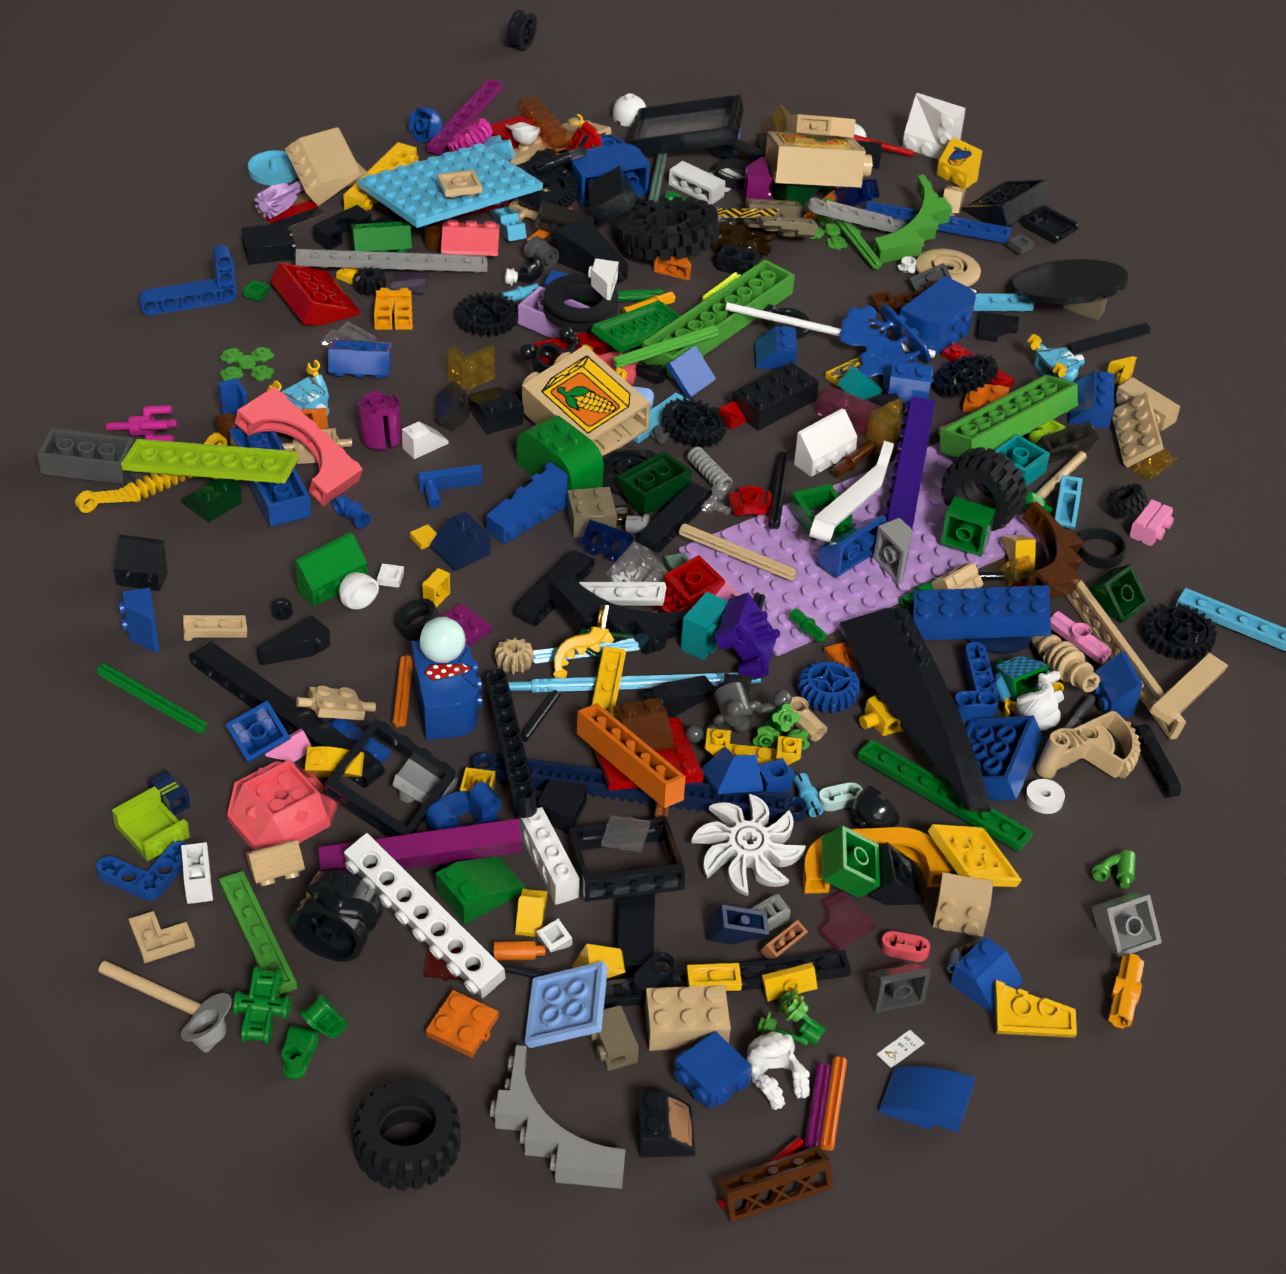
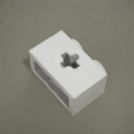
M207 842L181 845L187 904L213 901Z

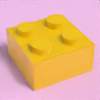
M439 568L422 584V598L433 601L436 608L450 594V573Z
M466 767L460 791H470L480 782L488 783L492 790H494L496 771Z

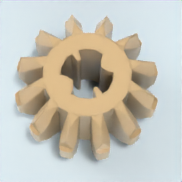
M516 637L513 640L506 638L505 642H499L495 651L496 664L498 668L503 669L506 673L510 671L513 675L515 672L523 674L524 670L530 669L531 663L534 660L531 643H526L525 639L517 640Z

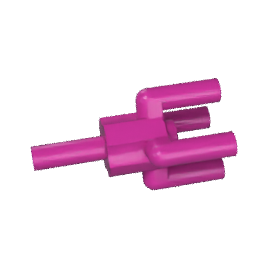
M171 405L145 406L143 408V416H130L129 422L106 423V430H129L131 436L144 435L146 440L174 442V435H154V433L159 429L176 428L178 422L177 419L157 420L152 415L171 414Z

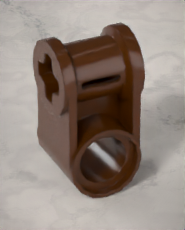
M444 220L424 226L426 249L438 250L441 248Z

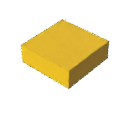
M428 524L410 532V538L421 550L429 547L437 535Z

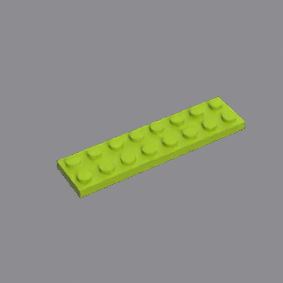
M136 439L121 462V466L124 471L280 484L286 483L299 456L298 451Z

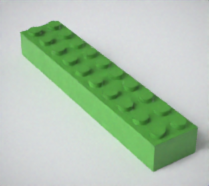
M763 260L643 341L642 348L712 325L718 328L717 337L643 360L642 362L647 365H662L667 370V376L673 378L666 364L695 345L703 357L758 318L725 310L727 302L764 311L768 304L776 306L793 294L795 275L767 260Z

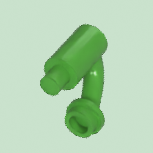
M1123 850L1119 854L1108 857L1101 864L1092 867L1091 873L1093 878L1100 882L1106 881L1110 876V868L1118 865L1117 880L1120 882V887L1124 889L1129 888L1130 883L1134 881L1136 855L1130 850Z

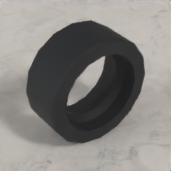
M417 599L406 604L399 611L396 617V624L406 639L409 641H419L424 625L436 617H441L433 601ZM427 615L422 621L411 625L418 617Z

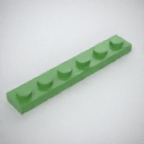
M244 871L219 878L220 887L257 966L262 970L277 971V969H283L280 995L297 989V982Z

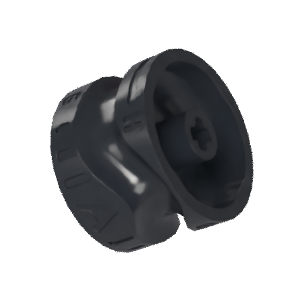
M339 870L322 871L313 878L307 889V893L312 898L302 900L290 918V927L297 940L314 954L337 962L352 961L360 955L368 941V932L373 930L383 913L382 901L376 891L362 879Z

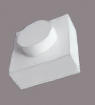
M382 564L377 577L378 585L399 588L404 575V566Z

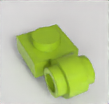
M1052 419L1043 426H1039L1037 431L1033 430L1029 435V441L1044 448L1049 440L1054 441L1065 434L1066 426Z

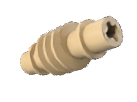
M1056 635L1033 636L1032 645L1038 650L1039 656L1043 658V663L1048 665L1050 671H1059L1060 680L1070 682L1073 686L1080 687L1085 692H1091L1097 688L1100 683V677L1094 672L1092 665L1085 662L1083 652L1079 651L1077 647L1068 641L1062 642Z

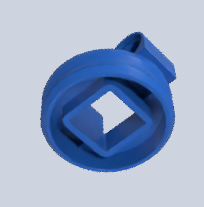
M480 782L470 791L450 793L432 804L426 812L427 823L431 826V831L457 828L458 819L456 817L467 812L477 821L472 825L497 822V811L501 809V800L488 783Z

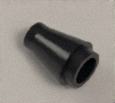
M638 364L636 374L658 384L665 381L667 370L662 365Z

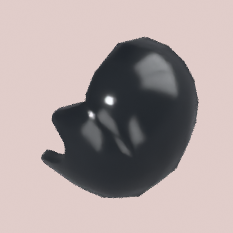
M537 255L529 258L532 262L530 265H523L518 273V279L526 283H534L538 280L543 272V262Z

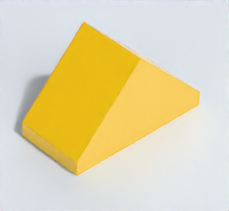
M1025 535L1003 536L1002 541L1013 573L1034 572L1036 539Z
M586 943L573 964V968L604 961L608 967L607 979L625 973L623 954L621 949Z

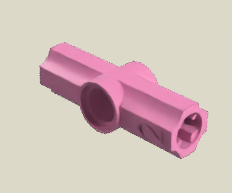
M1059 611L1053 614L1051 617V629L1072 643L1079 651L1085 653L1099 664L1104 663L1111 655L1112 649L1091 634V628L1087 624L1075 623Z

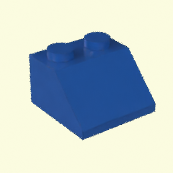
M774 327L755 341L756 369H778L790 362L796 365L797 341L795 327Z
M893 361L888 394L897 393L904 410L906 404H910L911 397L928 399L933 366Z
M150 588L122 591L123 601H119L121 615L126 614V617L122 618L123 631H128L129 640L153 652H160Z
M1121 652L1095 671L1100 677V683L1091 692L1096 696L1101 711H1104L1105 714L1115 711L1123 718L1134 716L1143 683L1126 652Z
M268 700L225 724L232 739L248 763L291 739Z
M985 936L955 965L950 985L993 1014L995 1012V981H1001L1006 986L1018 989L1023 980L1007 951Z

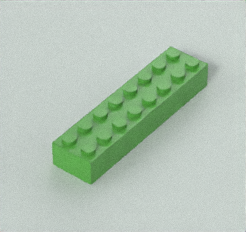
M1044 375L940 429L941 452L948 454L950 457L958 458L968 449H976L977 447H985V450L988 448L997 449L1016 434L1020 436L1028 434L1039 426H1043L1052 419L1054 420L1058 416L1077 407L1078 384L1050 375Z

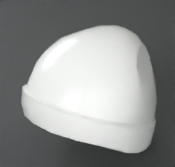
M357 572L346 575L339 587L341 602L350 609L365 608L372 603L379 592V585L376 580L369 575Z

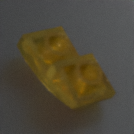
M1163 449L1147 457L1146 460L1135 463L1133 471L1149 481L1166 471L1176 462L1177 458L1171 455L1168 450Z

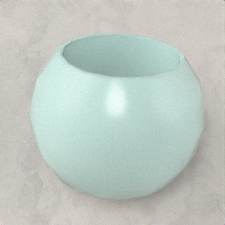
M436 617L428 621L424 625L420 637V649L428 659L437 663H448L458 658L464 650L466 643L463 628L457 621L448 617Z

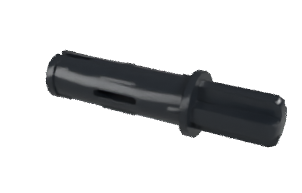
M584 146L569 151L565 150L564 153L534 163V169L538 168L535 171L537 174H540L563 164H571L572 161L585 157L587 152Z

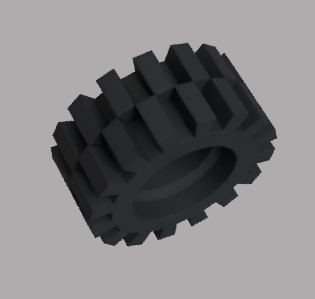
M1130 483L1126 487L1124 485L1121 486L1119 490L1115 489L1114 493L1111 492L1106 502L1112 515L1115 518L1120 517L1122 519L1125 516L1127 518L1131 517L1133 513L1134 515L1137 514V511H1142L1143 507L1147 506L1148 498L1141 484L1133 483L1131 485Z

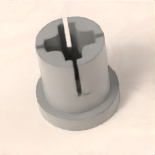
M627 515L626 532L641 533L650 523V515Z

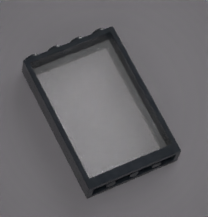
M741 94L640 108L637 115H635V123H633V131L630 132L628 144L639 148L644 156L737 144L744 112Z

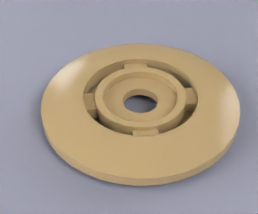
M952 249L928 250L920 254L916 261L918 273H922L942 263L946 267H953L954 269L948 270L952 279L967 287L976 283L981 274L979 264L972 257Z

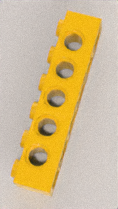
M398 142L361 178H365L366 175L381 173L383 170L396 169L398 166L410 165L418 161L417 148ZM358 181L344 194V210L358 205L369 212L379 202L358 187Z

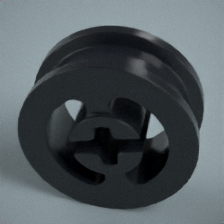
M522 10L514 12L507 28L506 37L509 46L515 47L517 45L521 50H527L531 46L537 29V19L534 14H525Z

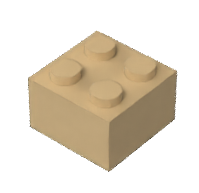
M943 872L935 906L933 928L983 937L991 906L993 881Z

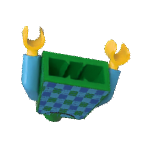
M1017 656L1007 661H997L995 664L996 674L994 675V681L1000 701L1005 704L1003 709L1004 717H1009V710H1012L1015 716L1017 714L1016 702L1011 701V698L1015 700L1020 695L1039 690L1037 686L1038 675L1050 672L1047 664L1025 656ZM1060 682L1051 684L1054 692L1061 690L1063 693V684Z

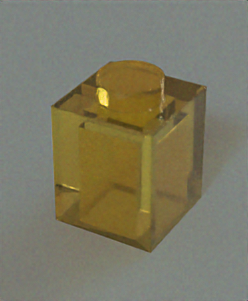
M1029 555L1010 560L1001 567L1008 587H1012L1014 583L1028 580L1034 574Z

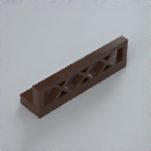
M818 1146L716 1180L717 1190L725 1199L727 1217L731 1223L833 1188L830 1159ZM823 1172L824 1181L814 1185L810 1183L815 1174ZM799 1182L795 1191L790 1193L784 1191L789 1183ZM770 1189L774 1191L769 1200L764 1202L759 1200L764 1191ZM744 1198L749 1200L743 1209L735 1211V1201Z

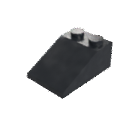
M498 386L462 396V401L486 435L523 425L524 405L517 395Z

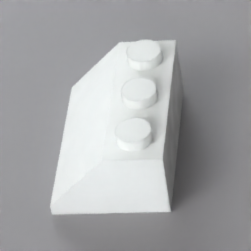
M843 408L798 432L794 465L811 477L833 464H837L841 461L842 457L849 456L856 450L857 434Z

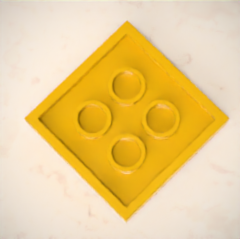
M933 824L928 830L934 844L940 848L946 857V861L955 869L958 875L993 881V886L1017 887L1022 881L983 827Z

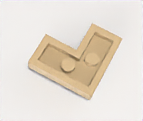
M154 911L129 919V925L144 964L195 947V942L187 922L161 930Z

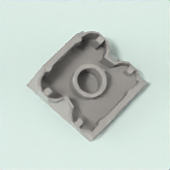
M409 758L399 773L395 775L393 786L398 790L401 801L410 803L416 800L422 807L441 779ZM454 777L453 782L442 797L452 792L459 781L458 778Z

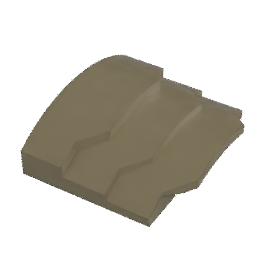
M746 198V209L779 210L775 216L741 218L745 226L762 228L765 231H777L781 236L812 238L816 236L817 224L813 219L801 218L803 206L799 201Z

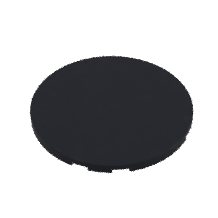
M1070 259L1052 261L1029 267L1018 273L1013 279V290L1018 296L1023 295L1025 300L1032 302L1043 300L1046 304L1054 305L1088 303L1095 301L1097 297L1108 298L1117 294V290H1123L1128 284V272L1117 264L1101 260Z

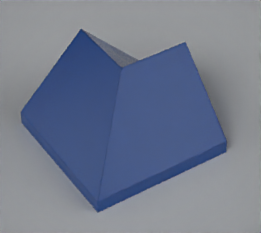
M725 746L701 768L704 774L703 778L717 794L763 791L757 755L734 756Z

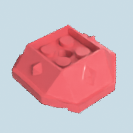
M290 760L285 762L275 761L234 782L227 818L232 827L254 851L293 839L301 843L327 829L332 824L338 803L322 793L324 785L315 775L305 771V769L300 768Z

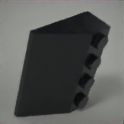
M1047 179L1005 181L962 206L961 209L985 223L1011 227L1012 223L1023 220L1025 215L1032 214L1035 209L1045 206V203L1052 199Z

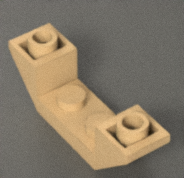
M787 114L786 132L854 138L856 120Z

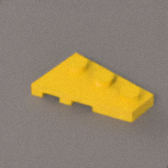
M995 981L996 1034L1075 1038L1077 1035L1076 1009L1047 998L1041 999L1028 994V991L1020 988L1017 990L1006 986L1001 981Z

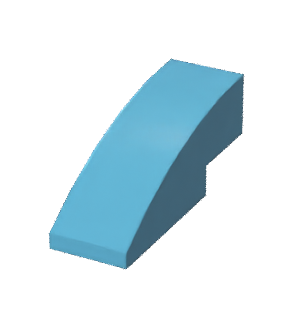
M508 207L490 210L493 221L496 224H500V233L505 239L514 241L527 238L525 223L519 220L516 211Z
M1062 475L1054 519L1062 527L1075 529L1083 478Z

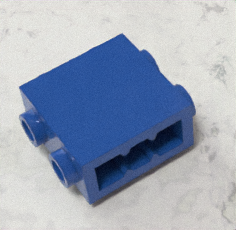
M715 1031L708 1037H702L688 1051L684 1050L679 1053L675 1059L674 1076L680 1085H685L692 1092L697 1102L703 1103L711 1110L717 1105H723L733 1093L738 1090L742 1091L749 1085L752 1065Z

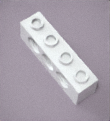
M538 808L537 813L532 817H519L521 838L555 905L579 898L580 879L543 808Z

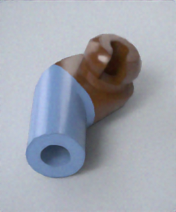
M967 943L964 947H958L951 952L947 965L949 973L953 974L955 965L975 947L973 944Z

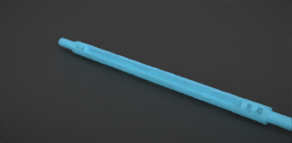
M738 672L622 676L619 690L653 689L665 682L703 675L708 678L714 687H722L733 682H740L742 684L761 683V678L747 680L740 677ZM597 677L531 679V681L508 683L510 691H531L532 693L552 692L553 690L559 692L595 691Z

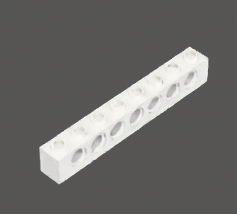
M368 833L344 851L346 859L344 864L353 875L357 873L364 882L376 891L383 906L387 909L391 907L396 912L395 916L404 926L408 924L413 929L412 933L421 943L425 941L430 946L429 950L438 960L442 958L447 963L446 967L455 977L459 975L465 981L464 985L471 994L477 993L483 999L506 979L504 968ZM369 864H377L374 868H366ZM387 880L394 881L390 885H383V883ZM403 897H410V900L407 902L399 901ZM424 913L428 915L424 919L416 918L419 914ZM439 930L445 932L442 936L433 935L436 931ZM454 948H462V951L457 954L450 952ZM471 965L480 966L476 971L468 970Z

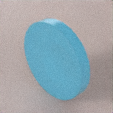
M272 150L261 152L253 156L248 162L249 176L254 181L264 185L290 183L298 178L291 160L285 151Z

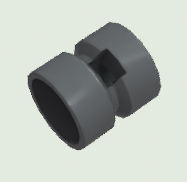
M539 236L532 237L524 247L525 257L529 259L537 255L542 259L543 270L551 269L558 261V250Z

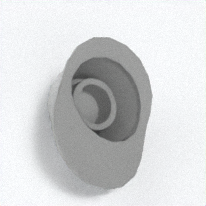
M219 993L203 1002L191 1020L182 1029L180 1034L182 1040L192 1041L204 1053L209 1052L221 1041L227 1032L224 1017L231 1007L232 999L230 995Z

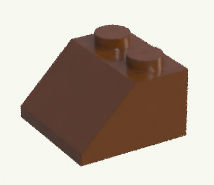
M659 698L614 706L613 717L654 751L674 748L667 711Z

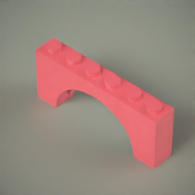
M275 386L238 409L235 424L248 436L264 431L280 432L299 440L312 452L317 461L319 473L312 479L308 492L322 506L359 482L363 470L359 463L346 454L343 448L331 440L328 434L316 426L313 420L309 419L298 406H295Z

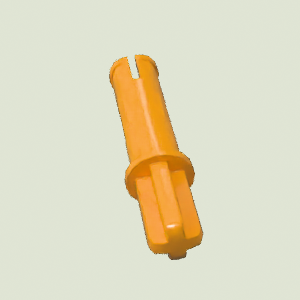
M671 291L659 296L653 295L650 299L622 307L621 311L628 312L658 300L668 305L674 303L676 297Z

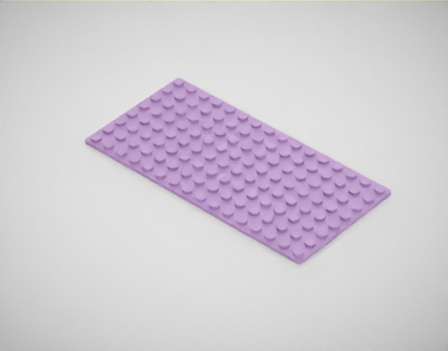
M939 442L927 447L907 565L901 584H897L873 559L874 554L838 578L818 565L819 550L824 544L829 542L819 539L811 541L790 509L791 503L783 505L780 527L778 529L769 528L770 511H768L765 515H758L712 535L797 569V575L793 581L695 541L680 547L679 553L685 552L688 560L700 555L741 595L749 593L752 598L757 592L765 595L766 598L762 611L767 612V620L772 628L780 631V637L776 639L772 653L780 656L815 640L809 634H803L801 629L789 620V614L795 608L800 609L807 617L813 618L816 621L815 624L828 635L840 629V622L899 604V598L911 592L913 587L923 585L932 578L937 579L961 564L973 562L977 565V569L1006 557L1007 553L1002 541L1003 536L1025 535L1036 539V543L1041 542L1035 531L1022 519L1026 511L1021 509L1004 528L991 531L989 543L981 557L940 544L946 511L949 508L944 503L945 496H942L941 481L945 471L957 457H950L948 454L942 453ZM895 461L888 463L881 489L852 513L851 528L864 520L885 515L888 494H892L889 493L891 481H895L892 480ZM869 471L835 484L833 487L840 496ZM973 480L979 491L984 494L983 484ZM827 506L811 509L810 511L815 517ZM844 533L833 535L831 541L836 539L838 535H842Z

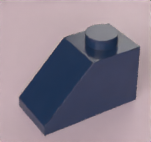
M721 905L708 917L710 941L736 944L769 936L767 912Z

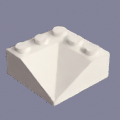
M917 93L904 132L902 147L939 160L951 138L961 139L966 108Z

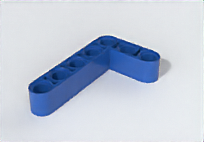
M219 245L212 251L215 279L147 289L140 292L138 300L142 312L145 315H156L234 301L237 295L234 262L229 248Z

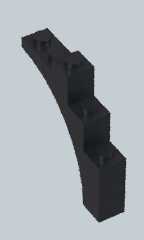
M572 575L553 581L549 597L577 631H579L580 627L586 629L591 628V626L596 627L600 605H608L605 629H609L610 632L632 634L635 642H638L639 647L646 655L665 648L667 639L682 634L683 617L691 610L689 608L681 611L661 613L628 609L595 595L583 587ZM613 637L614 641L612 643H616L621 640H626L628 638Z

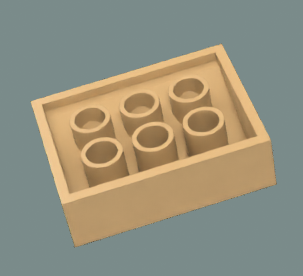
M338 127L301 137L285 148L306 194L318 206L362 175Z

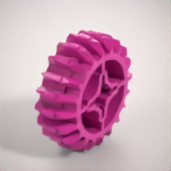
M481 118L465 126L449 140L447 146L450 152L458 151L460 148L472 147L477 143H485L493 133L491 125L484 118Z

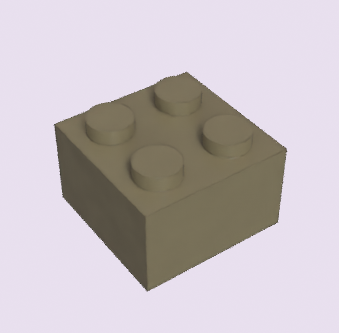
M610 487L567 490V512L573 538L616 534L617 513Z

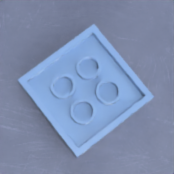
M604 961L533 978L525 1043L529 1048L601 1032L608 969Z

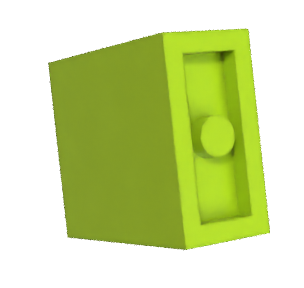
M155 786L112 809L115 827L146 861L163 854L172 843L185 841L190 838L188 822L185 819L179 821L161 802L160 792Z

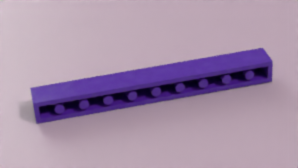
M911 397L910 404H906L899 439L902 442L898 443L892 480L895 481H891L889 493L892 494H888L884 515L888 522L901 518L906 525L910 526L911 530H913L936 402V400Z

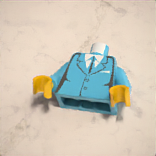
M1035 334L1027 341L1031 344V348L1036 351L1033 367L1042 376L1050 375L1070 382L1077 378L1079 367L1085 363L1083 355L1074 356L1065 347L1046 348L1041 343V338Z
M314 360L313 365L315 368H312L309 362L306 366V372L313 375L314 378L309 376L283 390L282 393L300 409L327 407L328 416L330 411L328 408L329 393L322 375L318 373L320 363ZM274 381L272 386H268L267 391L274 386L280 391L282 386L278 381Z

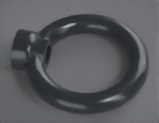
M768 304L764 309L767 312L790 315L801 320L810 321L807 315L794 308H777L773 304ZM766 320V324L770 330H772L774 327H778L775 325L774 321ZM803 328L796 331V339L808 335L810 329Z

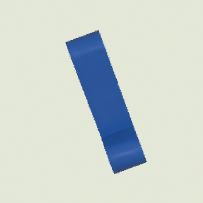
M970 642L966 645L963 658V669L969 691L958 692L954 701L962 722H969L970 719L994 718L999 702L986 648L979 642Z

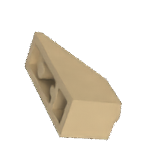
M947 186L945 188L943 197L951 204L952 214L950 216L960 213L966 192L965 188Z

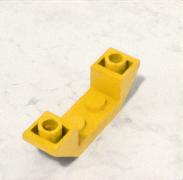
M707 728L705 749L713 756L726 746L734 756L757 755L758 765L781 758L784 759L787 765H790L801 758L802 738L778 736L777 749L730 744L731 731Z

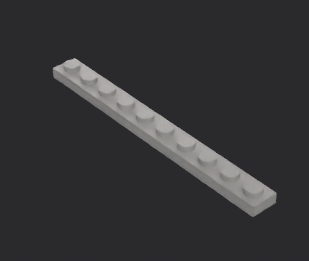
M296 249L295 251L296 265L304 267H340L343 269L350 267L364 269V267L370 268L372 266L373 268H380V270L411 269L417 271L435 270L438 272L471 271L474 273L487 272L488 267L486 255Z

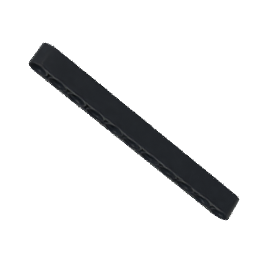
M207 641L189 654L192 664L199 671L252 709L268 700L289 735L301 728L312 747L330 746L351 750L356 744L305 707H296L294 699L215 643ZM363 749L361 751L364 753L362 777L348 778L359 786L366 788L385 774V769L376 757Z

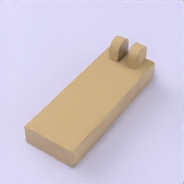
M183 615L184 640L191 641L193 638H247L245 615Z

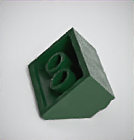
M663 451L617 476V481L628 503L644 516V514H649L670 503L692 482V470Z

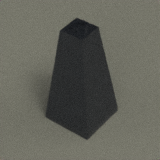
M586 217L556 229L555 248L559 252L557 263L583 274H588L589 267L594 265L595 259L619 262L616 284L627 280L628 263Z

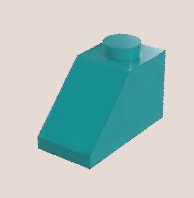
M854 366L849 369L837 384L843 389L841 393L847 399L854 398L858 402L879 395L884 391L872 379Z

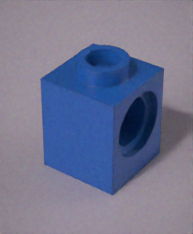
M783 758L759 765L764 792L782 794L791 791L794 772Z

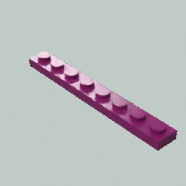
M487 79L444 125L441 132L435 135L426 145L427 151L436 155H443L449 149L447 146L449 140L465 126L472 123L503 90V82Z

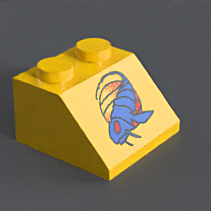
M955 137L951 138L938 161L936 175L961 188H968L977 182L982 150Z

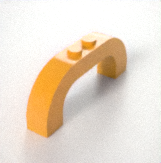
M904 827L850 829L878 843L879 846L888 842L917 863V866L924 875L926 887H940L943 872L954 874V868L946 861V857L940 848L934 844L933 838L926 833ZM822 837L810 846L805 857L802 876L804 894L829 892L830 884L822 880Z

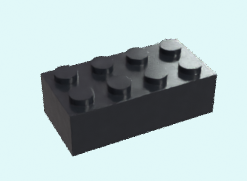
M790 362L733 391L732 401L736 402L746 418V422L759 431L816 401L819 381L793 362Z

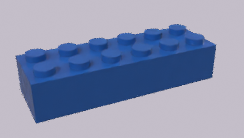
M240 427L229 430L230 446L285 450L274 431H264L248 436ZM293 468L286 483L276 484L247 480L270 527L311 517L310 496L295 468Z
M1049 585L914 591L913 620L923 640L1051 636Z

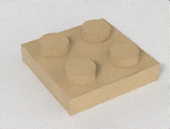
M474 170L437 174V181L445 197L456 198L459 195L473 196L477 193H482V185Z

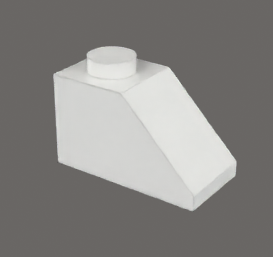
M595 259L594 265L589 267L588 277L591 278V286L606 300H611L618 279L619 262Z
M421 422L402 429V448L414 459L448 444V440L441 433Z

